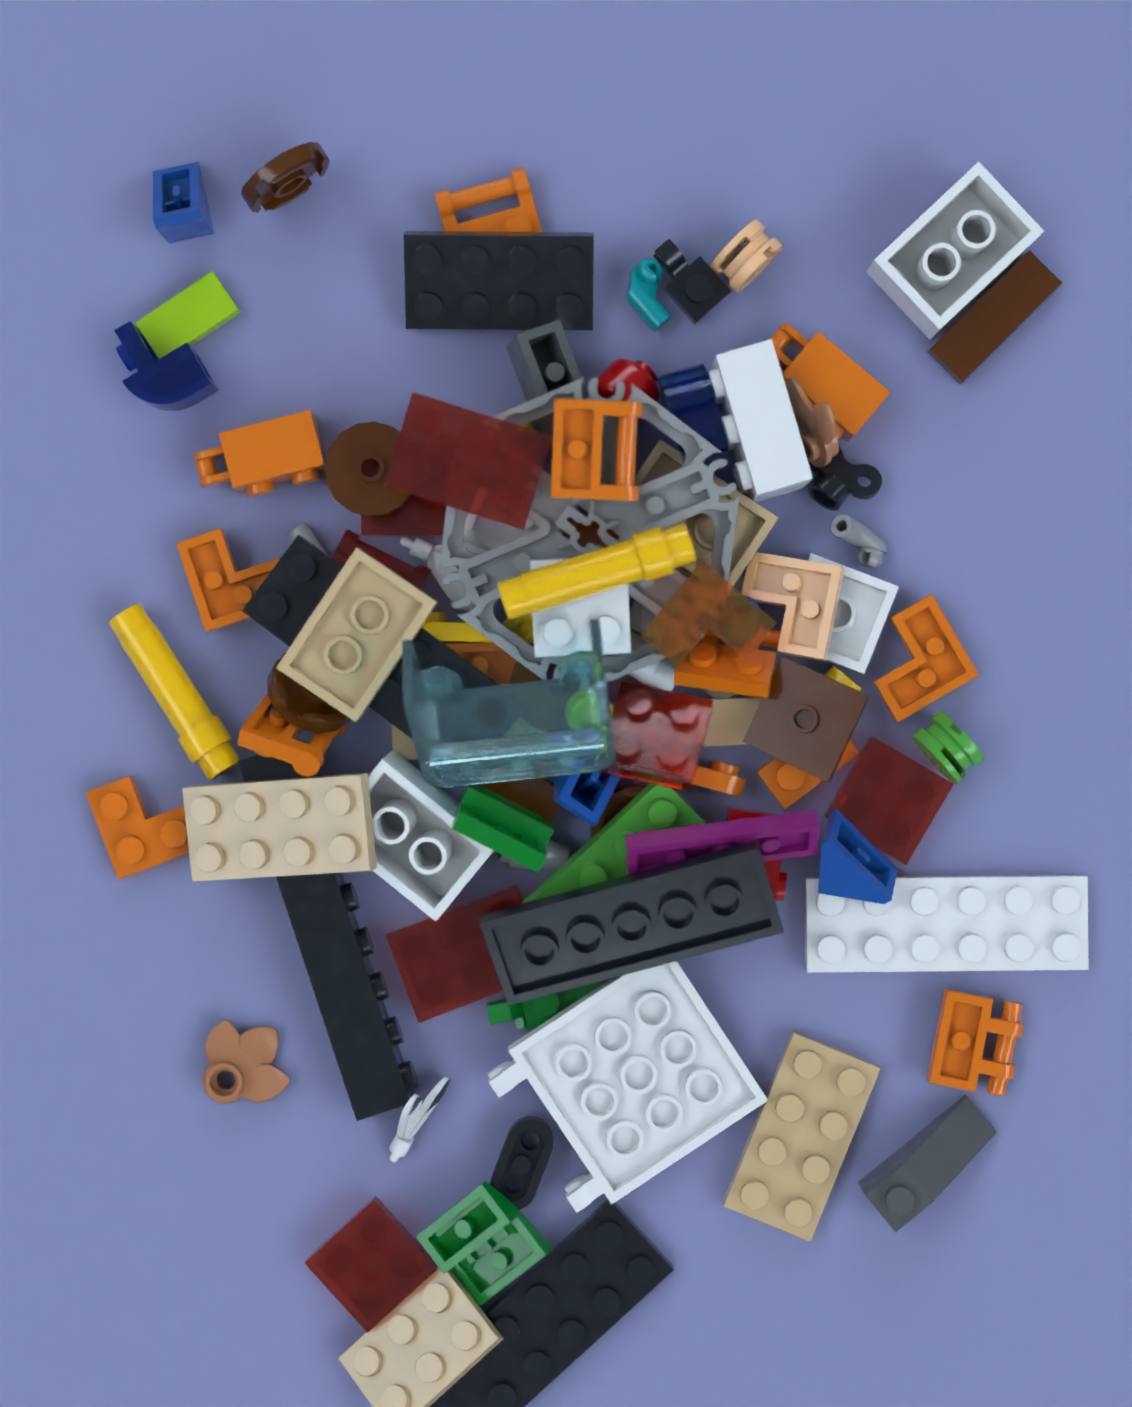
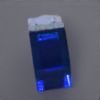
M131 321L114 330L122 343L115 347L118 355L130 372L135 369L138 370V372L122 380V382L131 393L148 405L165 411H179L190 408L219 391L196 350L188 343L157 359L139 328Z
M700 363L656 376V385L662 407L721 451L710 456L728 451L729 444L716 405V394L704 364ZM677 443L682 463L684 464L685 452L684 449Z

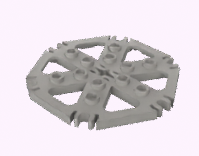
M583 377L481 421V423L487 425L495 433L496 437L490 439L488 434L482 430L475 428L472 430L471 433L481 441L482 450L476 456H471L460 448L456 452L461 461L472 465L470 471L460 468L453 460L451 461L439 572L446 567L459 566V572L447 574L441 580L442 584L447 585L453 581H459L465 586V595L451 603L453 608H462L471 601L476 606L469 612L458 614L457 616L546 683L549 664L553 663L557 665L553 673L555 685H561L562 673L565 669L575 668L580 673L579 688H585L589 681L588 669L594 668L596 680L593 688H596L696 646L695 643L687 640L681 631L687 627L689 633L695 638H704L705 633L697 628L694 623L698 613L707 612L716 619L720 617L718 609L711 603H707L706 599L707 597H712L718 600L724 607L726 605L740 496L731 501L719 502V495L733 493L737 489V485L734 482L720 487L713 480L714 472L718 468L728 465L726 459H717L708 466L703 461L711 454L721 451L631 383L632 393L629 402L643 403L642 418L637 419L649 421L684 449L685 462L683 466L676 471L639 486V501L551 498L552 475L516 448L514 434L521 426L553 413L555 399L621 401L624 397L625 386L623 381L617 380L615 394L613 397L605 399L597 392L598 378L592 377L588 387L590 397L583 399ZM603 416L601 485H615L618 417ZM477 487H487L540 527V529L480 554L472 553L465 547L463 542L468 496ZM577 505L589 513L587 517L576 509ZM697 514H706L714 521L715 533L710 570L705 578L693 581L674 568L673 574L648 582L642 579L628 584L629 595L658 616L664 625L663 633L657 640L631 650V653H624L619 656L599 654L535 657L534 646L502 624L494 615V604L501 598L497 582L530 571V560L572 558L603 548L601 545H595L592 542H589L585 547L581 546L577 542L580 538V533L576 530V526L567 520L568 517H571L577 523L581 522L587 526L592 521L597 522L600 525L597 534L602 538L601 541L608 546L632 539L631 535L658 526L664 529ZM561 528L572 537L568 539L558 530ZM610 528L620 537L615 539L606 530Z

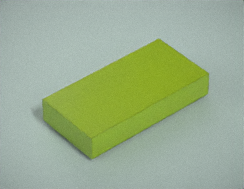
M211 271L135 324L160 361L166 364L241 312L216 274Z

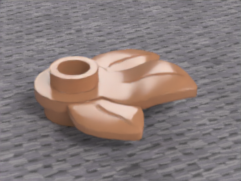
M792 377L787 381L786 388L807 460L818 468L830 464L832 457H835L839 452L836 424L829 402L825 401L813 405L803 391L797 377Z
M226 1019L214 1027L205 1043L209 1064L204 1070L202 1084L206 1094L212 1100L224 1104L235 1102L241 1097L261 1103L279 1095L289 1084L290 1077L284 1071L271 1064L276 1057L279 1047L277 1029L259 1026L239 1035L234 1025ZM220 1072H231L235 1078L234 1085L230 1087L222 1085L219 1081Z

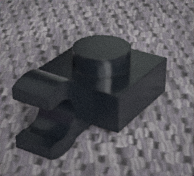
M670 239L666 240L655 250L654 259L673 279L665 287L664 291L694 325L730 294L731 290L701 256L689 265L681 251Z

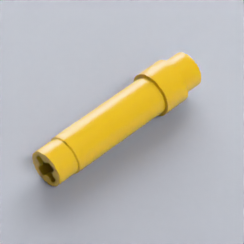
M685 523L665 530H661V527L658 526L631 535L632 539L497 582L508 619L511 620L530 613L534 614L638 580L645 579L648 582L673 574L674 568L696 561L692 541Z
M136 604L109 621L110 627L179 735L178 742L192 764L198 763L209 781L220 777L237 766L240 758L230 744L233 738L219 716L212 714L143 606Z

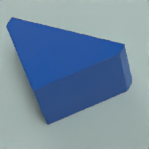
M198 162L153 171V221L156 229L169 244L215 234Z
M606 729L597 735L585 736L554 776V801L590 826L597 825L635 749Z
M837 809L831 811L822 841L818 893L880 904L892 901L898 869Z

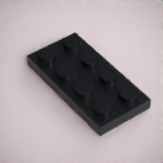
M405 231L406 329L530 330L560 319L564 330H593L594 232Z

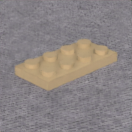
M367 773L191 785L182 788L192 882L361 872L377 868Z
M792 1030L766 1093L768 1101L762 1104L723 1199V1206L811 1242L881 1068L879 1065Z

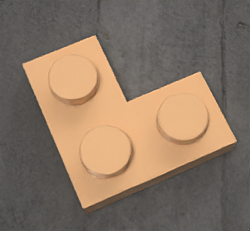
M756 552L747 565L741 595L751 597L756 602L786 607L777 648L780 654L826 662L845 569L838 565Z

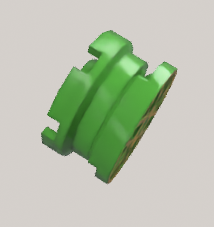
M938 711L930 718L932 723L926 729L919 728L911 737L927 759L948 780L957 784L965 777L964 771L969 766H978L984 760V755L964 730L961 731L954 725V720L944 712Z

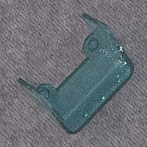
M600 619L590 620L592 651H576L563 658L558 664L559 679L464 689L461 677L456 672L445 667L436 666L420 670L413 641L403 640V705L424 779L438 787H457L596 772L612 765L616 754Z

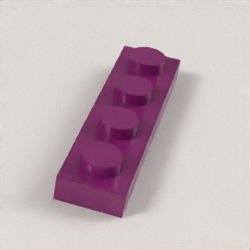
M816 810L786 812L779 815L739 818L733 821L692 824L687 827L656 831L645 830L640 833L625 834L627 873L630 875L758 840L764 862L818 855L820 824Z

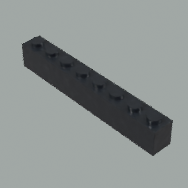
M257 754L238 761L244 782L306 777L298 774L291 763L273 757H264ZM341 873L276 877L356 1120L359 1121L406 1105L408 1100L414 1095L413 1089L418 1088L419 1083L411 1060L403 1061L398 1044L404 1043L399 1021L396 1016H388L383 1001L389 998L384 976L381 971L374 973L368 956L375 953L374 946L367 927L359 928L354 911L360 909V905L353 884L351 882L345 884Z

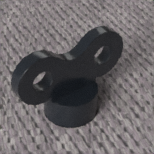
M840 446L838 454L832 457L830 464L818 468L811 462H808L809 467L818 473L808 487V493L819 505L832 511H837L850 493L858 499H870L879 492L882 485L881 474L875 467L868 464L857 465L849 463L844 458ZM866 477L870 480L871 484L863 487L858 483L857 479Z

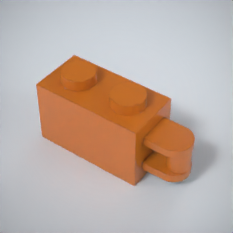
M782 323L770 338L773 341L779 365L784 370L782 375L785 385L790 378L797 377L799 384L813 405L824 401L829 402L836 424L838 439L843 437L848 442L891 393L819 331L809 342L792 326ZM790 343L801 351L793 361L783 354Z
M311 410L220 432L218 434L222 446L200 451L193 455L202 488L231 482L233 489L239 493L246 492L249 498L272 493L275 491L274 484L292 480L293 486L316 482L320 480L319 473L325 471L324 463L326 460L317 418ZM225 457L228 471L218 474L214 460Z

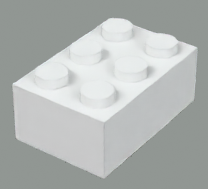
M978 162L877 256L866 273L930 340L1018 258L1044 230L984 166Z
M772 339L716 355L712 367L708 371V378L705 379V385L711 405L720 404L723 417H721L722 423L718 424V429L725 451L733 449L737 463H735V468H732L731 472L733 481L737 485L736 490L746 494L754 502H759L803 489L813 477Z
M393 750L379 762L368 776L377 868L372 871L436 922L494 850L452 830V823L459 802Z

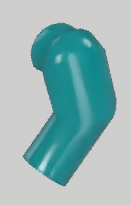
M645 258L640 263L635 264L630 272L627 300L645 323L655 332L671 316L656 299L659 278L662 276V267L656 260Z

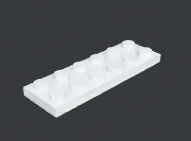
M1085 875L896 876L892 901L886 904L818 893L819 877H804L805 971L807 973L1089 970L1088 876Z

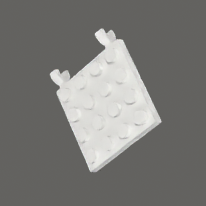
M677 961L607 980L509 1045L508 1051L513 1060L504 1062L487 1073L490 1078L488 1082L499 1098L527 1078L589 1170V1175H582L564 1185V1189L567 1192L566 1198L576 1213L588 1206L603 1193L611 1204L615 1203L768 1101Z

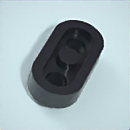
M526 1116L515 1121L508 1131L491 1176L490 1185L504 1195L519 1210L528 1206L534 1199L553 1150V1132L547 1122L535 1116ZM527 1132H533L538 1135L539 1142L532 1147L526 1146L522 1142V1136ZM509 1176H517L522 1180L523 1184L519 1189L511 1190L506 1186L505 1180Z

